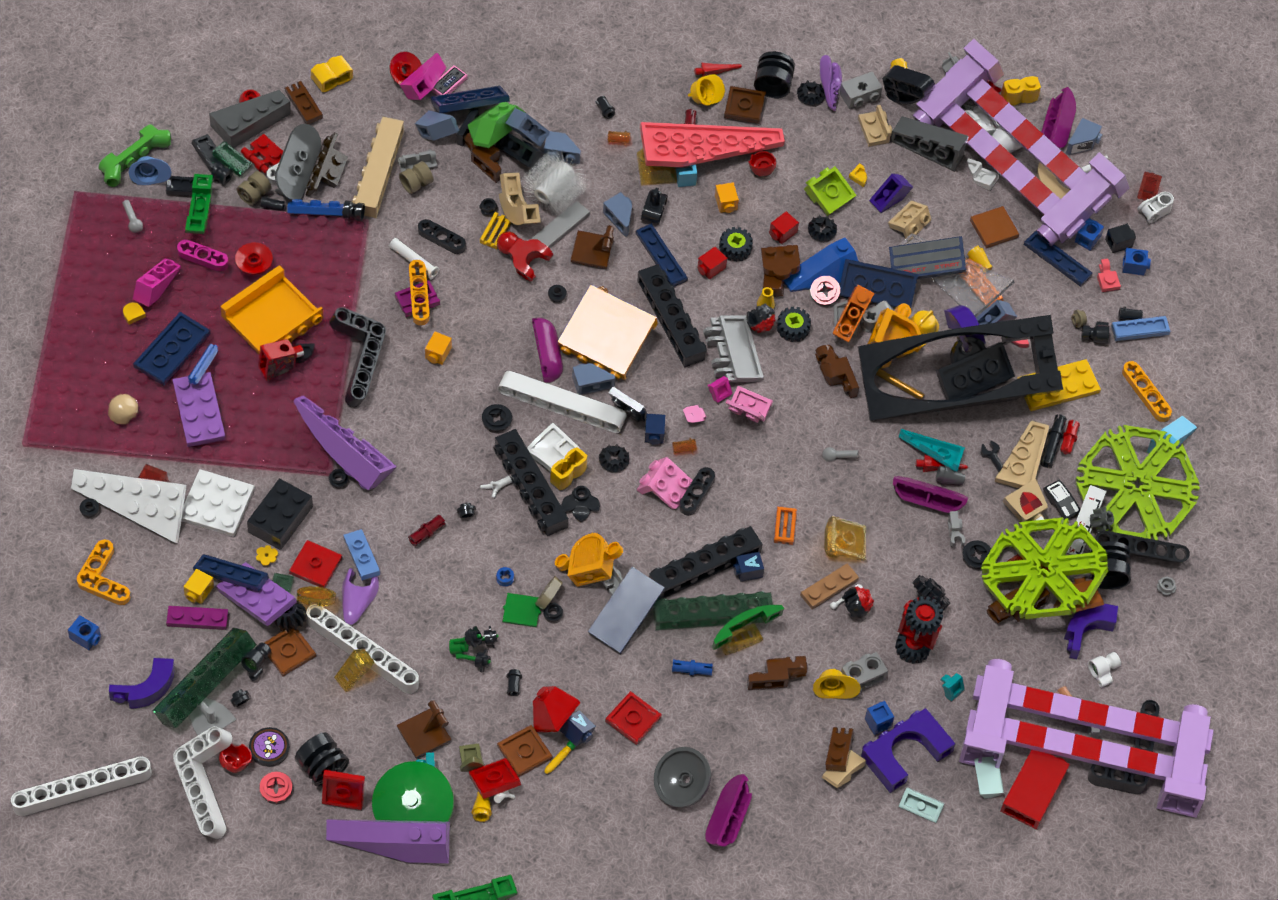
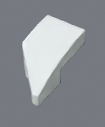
M968 158L967 163L974 183L991 190L999 179V174L982 168L981 162Z

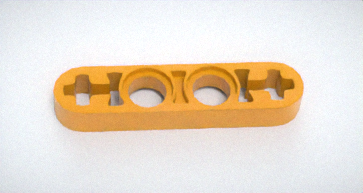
M413 260L409 264L412 319L415 324L422 326L429 322L426 266L421 260ZM415 267H419V275H416ZM415 282H422L424 285L417 288L413 284ZM422 297L425 301L423 303H416L415 299ZM419 310H422L423 318H419Z
M1134 361L1126 362L1122 370L1125 379L1157 421H1168L1172 414L1169 404L1139 364ZM1137 382H1144L1146 384V387H1139L1137 385ZM1150 395L1155 396L1157 401L1151 402L1147 397Z

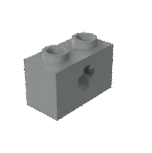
M869 72L842 82L839 94L849 109L858 108L864 103L874 102L881 98L882 86L874 73Z

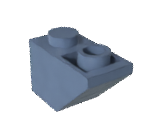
M430 110L415 123L421 137L433 141L459 131L456 124L457 121L453 116Z
M550 131L546 137L544 152H550L556 159L558 157L560 161L563 157V162L580 164L581 150L566 133Z

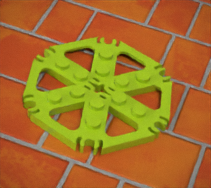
M1128 425L1118 426L1117 431L1119 434H1113L1112 430L1109 429L1107 436L1105 431L1078 464L1080 467L1077 468V471L1082 472L1084 476H1076L1075 481L1077 482L1075 485L1082 501L1084 502L1090 485L1118 491L1106 506L1107 511H1111L1114 516V523L1110 525L1111 532L1151 539L1150 535H1152L1153 540H1158V533L1162 534L1164 539L1167 538L1168 534L1170 537L1197 502L1194 501H1197L1199 497L1194 496L1191 492L1193 490L1199 491L1200 483L1183 444L1176 449L1180 441L1177 440L1174 444L1170 443L1171 434L1163 439V436L1167 434L1165 431ZM1133 436L1153 439L1156 443L1154 449L1141 464L1130 441V438ZM1103 447H1110L1120 470L1093 466L1092 460ZM1171 458H1177L1186 474V480L1157 477V475ZM1136 479L1139 480V483L1143 484L1139 488H1135V484H1132ZM1155 497L1180 501L1183 507L1177 516L1167 523L1164 521ZM1134 503L1145 527L1142 533L1121 530L1118 526L1119 521Z
M1064 517L1018 522L1019 526L1014 524V532L1005 529L1006 535L1002 531L982 563V574L988 573L987 575H982L984 586L1007 613L1010 610L1011 615H1014L1016 611H1020V618L1025 617V619L1072 615L1071 611L1076 613L1075 605L1079 604L1084 608V601L1088 605L1108 572V563L1102 562L1108 560L1105 549L1081 523L1078 526V522L1075 521L1072 526H1069V519L1066 518L1064 520ZM1054 530L1055 532L1044 550L1029 535L1034 531ZM1076 539L1083 540L1093 551L1092 553L1065 555ZM1008 546L1013 547L1023 558V560L996 563L1003 549ZM1041 565L1044 567H1048V571L1044 568L1041 569ZM1088 573L1095 576L1085 592H1079L1066 577ZM1024 580L1012 600H1008L997 588L998 584L1003 582ZM1047 586L1061 602V605L1058 608L1037 610L1034 608V605Z

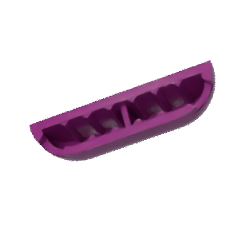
M1069 87L1063 88L1061 94L1055 99H1051L1041 131L1058 148H1062L1067 144L1076 113L1075 97Z
M540 317L532 318L543 382L550 383L557 380L563 372V361L558 344L557 331L549 320Z
M894 476L893 478L894 489L901 499L942 512L958 511L965 506L968 500L967 496L953 490L907 477Z
M744 774L737 775L729 780L720 793L705 833L706 841L713 846L724 847L733 843L737 838L752 798V793H749L747 784L749 780Z

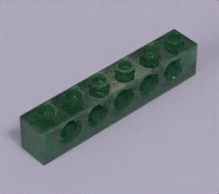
M759 591L753 594H719L712 597H680L671 600L662 598L657 600L653 606L655 631L724 626L737 615L753 609L748 607L750 605L755 607L773 605L771 592ZM729 607H734L736 610H731ZM690 610H696L697 612L692 613ZM759 618L751 623H764L762 618Z
M233 627L152 711L163 725L177 728L241 662L242 657L257 644L246 630Z

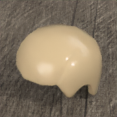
M117 395L109 404L108 416L117 424H128L130 419L136 418L139 405L130 395Z

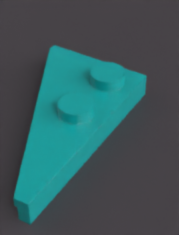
M904 429L900 430L899 438L950 469L958 471L965 447Z

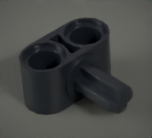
M659 188L650 190L643 207L641 220L659 225L668 195L661 193Z

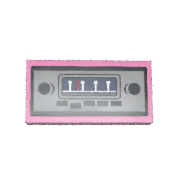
M453 65L439 78L431 91L437 96L450 94L467 79V74Z

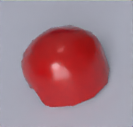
M761 151L754 155L752 154L748 163L754 174L768 176L775 170L777 161L772 153Z
M231 743L228 748L219 753L218 757L221 766L225 770L238 773L247 768L251 762L252 754L246 745L234 746Z

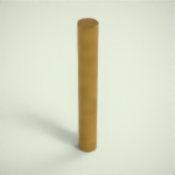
M879 369L876 373L877 376L917 399H923L925 396L922 392L882 369Z

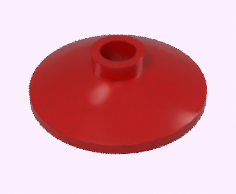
M405 51L397 53L390 62L391 77L399 85L422 64L413 53Z
M252 242L238 249L235 255V262L242 272L257 275L270 268L273 262V255L266 245Z

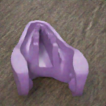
M824 55L820 59V78L827 105L831 110L836 111L837 95H839L838 92L842 83L841 68L837 63H832L828 55Z
M352 568L348 570L342 585L343 618L345 623L350 625L358 621L369 604L374 600L379 589L378 576L371 578L372 581L369 586L360 587L352 584V577L355 575Z

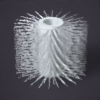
M557 157L556 161L552 158V163L548 161L545 164L542 161L540 162L541 165L537 164L538 169H540L537 172L538 178L534 175L532 176L529 172L530 176L528 177L530 180H535L533 181L535 186H529L533 190L528 192H534L537 199L542 202V208L543 203H545V207L548 204H551V208L553 205L557 207L555 204H557L558 200L560 201V199L562 200L566 197L567 190L571 192L566 197L568 201L569 199H574L573 196L576 197L577 195L572 190V186L576 185V183L578 184L575 177L584 174H575L576 172L572 169L573 167L563 162V157L562 163L558 162L559 158ZM560 201L561 204H560L559 208H560V209H562V207H563V209L566 208V207H564V206L562 205L563 202Z

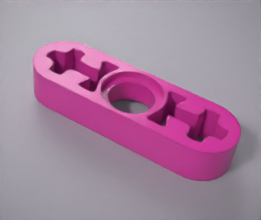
M182 240L177 245L178 255L183 259L216 271H224L228 268V257L225 253L190 240ZM204 252L207 253L208 256L204 259H201L198 257V254Z

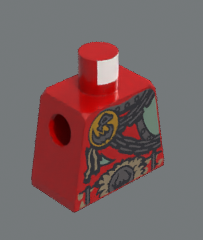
M287 339L261 345L258 367L266 381L292 370L295 367V359L304 355L301 345L292 347Z

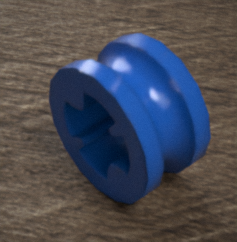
M508 567L500 568L496 575L497 583L503 587L510 586L514 581L512 569ZM507 574L509 575V579H507V578L502 579V575H503V576H506Z

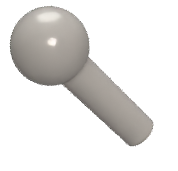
M125 200L122 204L130 221L128 228L132 233H140L143 229V223L136 218L130 201Z
M827 447L823 450L822 457L828 462H832L836 458H858L859 451H836L832 447Z

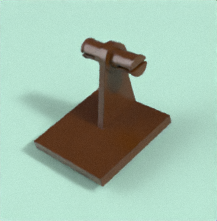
M608 225L606 233L603 235L578 230L571 262L607 269L614 241V227Z
M435 700L428 703L430 709L397 725L399 732L415 758L452 740L444 728L449 722L444 716L443 709L438 707Z

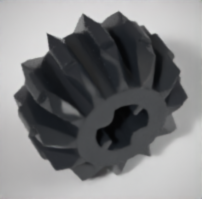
M296 600V604L274 621V624L281 631L286 630L289 633L291 629L297 630V627H303V622L307 621L306 609L299 600Z

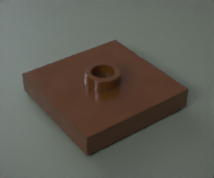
M730 86L724 118L759 124L766 92Z

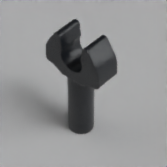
M990 441L989 445L992 451H988L985 445L982 444L981 456L983 458H990L1000 473L1003 464L997 456L1000 450L999 445L994 441Z

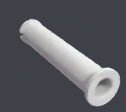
M397 238L391 241L389 247L409 262L413 260L423 261L426 266V275H428L430 280L438 274L439 267L431 265Z

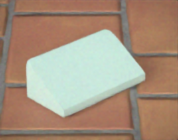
M982 757L981 763H978L979 758L974 759L979 792L983 798H993L1004 794L1000 767L995 768L996 761L993 760L994 757Z
M907 787L899 807L936 823L945 803Z

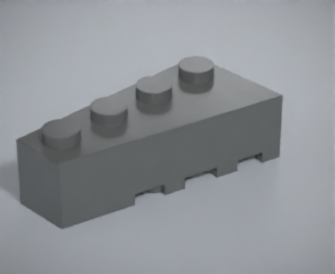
M280 90L209 113L210 126L233 149L290 115V101Z
M902 116L892 131L890 141L955 172L964 158L969 136Z

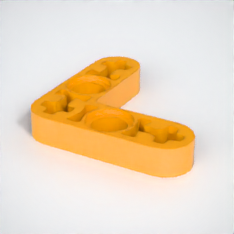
M106 539L100 540L77 575L78 587L117 605H125L130 601V590L124 585L101 576L113 556L114 548L111 541ZM107 546L108 550H105L102 554L101 548L104 549ZM97 561L101 563V566L93 569L90 567V564ZM87 578H89L90 582L86 581L84 584L82 579L86 580ZM100 585H108L109 589L101 592L98 590ZM125 593V597L121 596V598H118V594Z

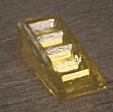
M755 623L746 625L732 632L731 642L723 645L721 649L725 655L732 654L763 641V637ZM748 631L751 632L753 638L749 636Z
M365 649L354 650L334 678L344 691L348 692L375 662Z

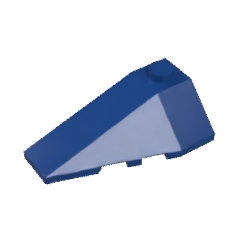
M846 237L801 263L800 271L796 274H791L788 279L784 280V284L790 292L811 289L812 283L821 276H830L838 283H841L845 259L859 261L856 252Z

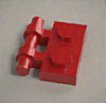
M265 134L250 143L252 150H248L246 147L241 149L244 158L248 162H252L259 172L262 171L266 175L269 169L268 166L273 167L278 164L283 154V150Z

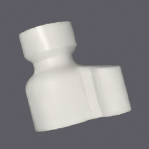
M1115 652L1108 654L1106 658L1098 656L1088 661L1089 671L1097 679L1098 685L1101 688L1112 683L1110 669H1116L1121 666L1120 658Z

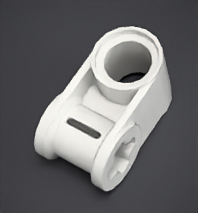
M1161 192L1142 202L1138 207V211L1146 216L1149 224L1170 213L1174 197L1169 192Z

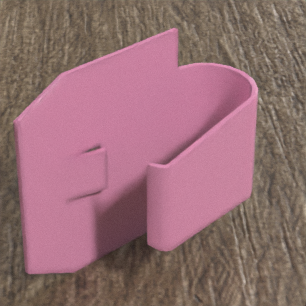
M698 405L683 409L688 422L695 423L706 419L703 408H699Z

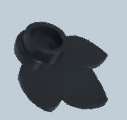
M580 485L573 489L571 495L564 497L561 506L564 512L572 511L575 519L582 522L588 518L590 511H599L600 502L591 495L590 490L586 486Z

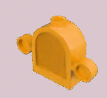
M903 303L898 305L895 311L889 308L882 310L868 344L921 335L917 324L908 318L911 315L910 306ZM922 345L912 350H909L896 358L904 357L914 351L919 352ZM892 360L883 365L880 369H885L891 365Z
M590 533L580 538L574 544L570 557L566 554H561L555 559L554 564L560 571L568 570L567 576L577 587L611 579L613 561L622 555L623 548L618 542L608 544L598 533Z

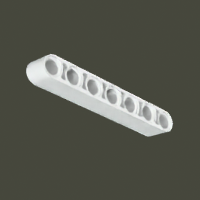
M512 371L505 372L498 386V391L503 395L613 433L620 432L627 417L626 412L622 409Z
M313 604L308 607L306 612L307 623L312 629L403 692L412 694L418 690L419 676L415 670L321 605ZM328 626H334L335 628L329 629V628H327V627H328ZM344 637H351L348 640L343 639ZM364 647L366 650L362 651L359 648ZM380 658V659H382V660H381V661H375L374 659ZM396 669V670H398V671H397V672H391L390 670ZM407 680L414 681L413 683H406Z
M136 757L18 791L11 797L13 811L18 816H26L144 782L152 774L150 761L146 757ZM141 767L146 768L144 771H138ZM120 773H126L123 777L117 776ZM100 779H106L103 783L97 782ZM79 785H86L84 788H77ZM61 790L66 791L64 794H57ZM40 796H46L43 800H37ZM20 802H26L22 806L17 805Z

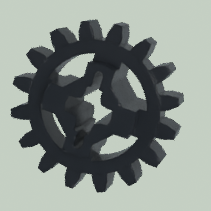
M919 575L912 582L914 588L917 589L918 597L923 596L924 600H926V597H930L929 601L931 602L935 599V604L939 603L941 605L940 609H943V611L950 605L949 599L945 596V589L935 582L934 579H928L923 575Z

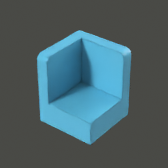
M696 164L690 165L687 168L675 169L678 187L696 186Z

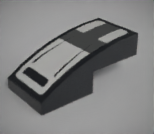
M1060 479L1043 488L1051 505L1054 504L1061 518L1064 517V520L1080 512L1081 509Z

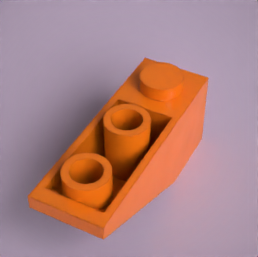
M857 285L852 291L832 334L849 342L874 293Z

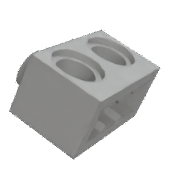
M877 652L871 655L869 653L865 654L855 662H847L841 670L845 676L852 677L851 674L858 676L854 679L859 682L861 686L860 691L886 680L888 670Z

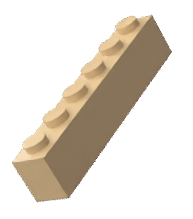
M382 117L381 123H377L376 138L373 137L371 142L372 151L367 154V166H364L362 170L363 179L358 182L357 196L354 195L352 201L355 204L359 202L365 203L364 216L377 218L404 133V121Z

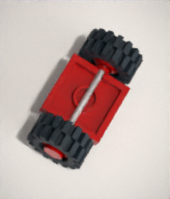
M921 596L919 600L915 598L913 602L911 601L897 631L899 635L896 640L895 649H897L896 653L897 655L900 654L901 659L906 658L905 662L907 663L909 660H912V664H915L916 660L918 663L926 660L930 651L935 647L940 635L943 609H940L941 605L939 603L935 604V599L932 602L929 601L930 597H926V600H924L923 596Z

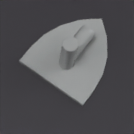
M204 697L192 698L190 719L197 735L214 726L223 729L236 720L233 714L217 701Z

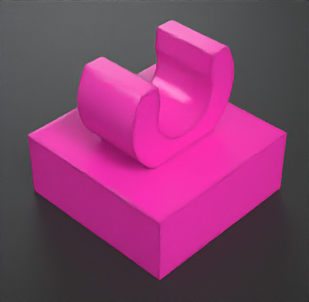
M725 376L708 384L713 400L717 403L733 394L729 380Z

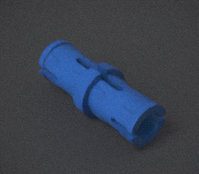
M673 659L672 672L690 673V676H694V674L712 676L713 663Z

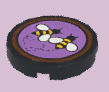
M262 728L250 738L249 750L251 751L252 759L261 766L271 767L275 766L274 764H280L289 754L290 745L288 737L277 728Z

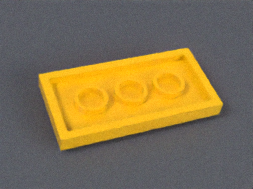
M1087 359L1058 366V371L1061 373L1063 390L1056 393L1024 397L1030 411L1100 393L1101 388Z

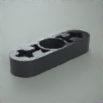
M429 219L421 220L418 223V233L421 237L454 254H461L465 251L466 241L460 235ZM439 234H444L447 236V238L444 240H439L437 236Z
M704 467L698 471L680 501L679 509L682 514L687 516L693 515L700 506L715 480V472L711 468ZM709 475V478H706L703 484V476ZM699 488L703 493L695 495L692 493V490ZM691 498L693 500L691 507L685 508V505L689 504Z

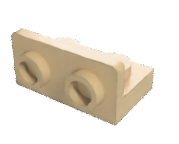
M881 105L876 107L875 112L858 115L868 147L889 143L892 127L888 125L887 114L882 110Z
M910 201L888 222L889 227L903 232L905 239L910 241L931 221L928 206Z

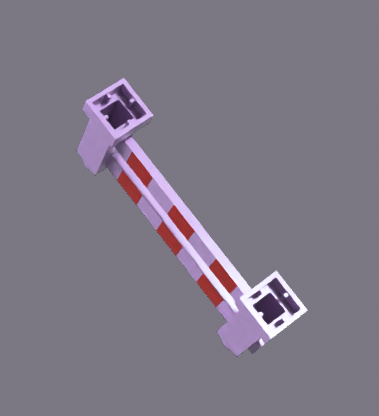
M973 39L963 48L966 56L962 60L960 59L945 74L946 76L935 84L924 98L917 103L919 110L912 116L917 121L937 127L945 123L952 131L969 136L967 145L1044 215L1041 218L1043 225L1036 230L1041 237H1045L1050 246L1054 245L1057 241L1063 243L1066 239H1071L1086 224L1085 221L1094 212L1100 211L1112 199L1111 196L1113 194L1120 198L1129 189L1126 176L1100 152L1089 162L1092 170L1085 173L987 83L990 80L995 84L1004 73L999 61ZM969 98L973 100L1067 186L1070 191L1062 199L1056 196L970 117L961 106Z
M1002 659L990 660L988 665H986L983 676H977L973 699L978 700L976 711L970 710L959 762L975 766L974 759L979 758L978 763H981L982 757H994L993 760L996 761L995 768H999L1006 744L1164 780L1156 809L1197 817L1206 793L1205 780L1208 765L1203 764L1204 755L1210 752L1213 730L1209 729L1211 717L1207 716L1208 711L1206 708L1193 704L1184 707L1179 721H1173L1012 683L1014 671H1011L1012 666L1009 662ZM1006 708L1174 746L1173 754L1168 756L1005 718Z

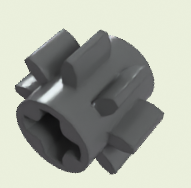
M1106 507L1093 509V513L1090 515L1091 526L1097 527L1098 532L1111 529L1110 525L1114 523L1112 512L1107 511Z

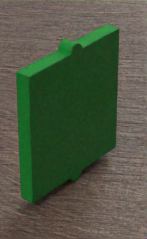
M507 593L506 604L503 606L504 615L502 623L537 628L538 616L541 615L540 607L535 603L539 597Z

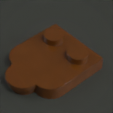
M798 245L761 248L763 271L766 275L775 276L779 280H785L791 274H796L800 271Z

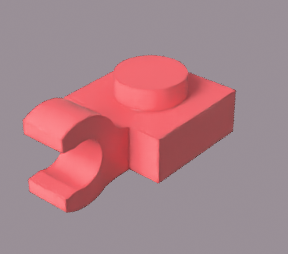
M1101 259V264H1099L1101 273H1098L1097 276L1101 291L1120 290L1121 285L1116 271H1110L1109 259Z

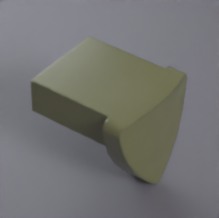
M479 743L459 746L461 772H469L485 766L482 761Z

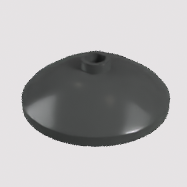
M678 747L668 751L659 760L654 772V787L658 796L665 803L678 808L689 807L700 801L708 791L711 782V768L708 760L702 753L690 747ZM687 777H690V781L686 783Z

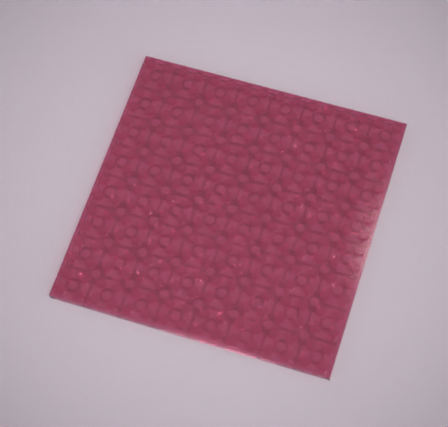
M74 191L22 441L23 447L329 476L332 472L333 458L315 438L293 401L295 398L305 396L322 408L325 416L329 415L338 421L340 419L352 337L332 329L329 320L336 309L340 307L356 312L369 220L356 221L354 218L344 219L337 216L287 213L286 211L210 204L205 233H185L191 202ZM125 200L130 201L136 218L143 223V229L140 233H133L128 228L130 221L122 204ZM182 240H190L225 253L228 257V268L224 271H216L183 259L178 255L177 245ZM247 243H261L271 250L273 262L267 271L257 275H250L242 272L237 267L235 262L236 252ZM204 252L198 254V257L201 259H204L208 256V254ZM166 258L181 265L177 275L160 298L148 307L133 300L136 281ZM280 265L284 269L285 277L317 309L319 307L323 308V319L318 325H313L305 334L299 335L291 342L292 347L296 346V344L315 343V350L311 358L297 364L295 359V367L292 370L266 381L258 367L259 354L221 316L220 306ZM128 303H138L144 310L146 317L128 324L123 315V308ZM182 312L208 328L211 334L163 386L134 368L133 363L176 315ZM216 344L218 346V353L205 373L211 372L226 440L187 447L173 379L189 376L208 345ZM120 394L130 395L139 405L136 418L130 419L128 424H117L108 416L111 400Z

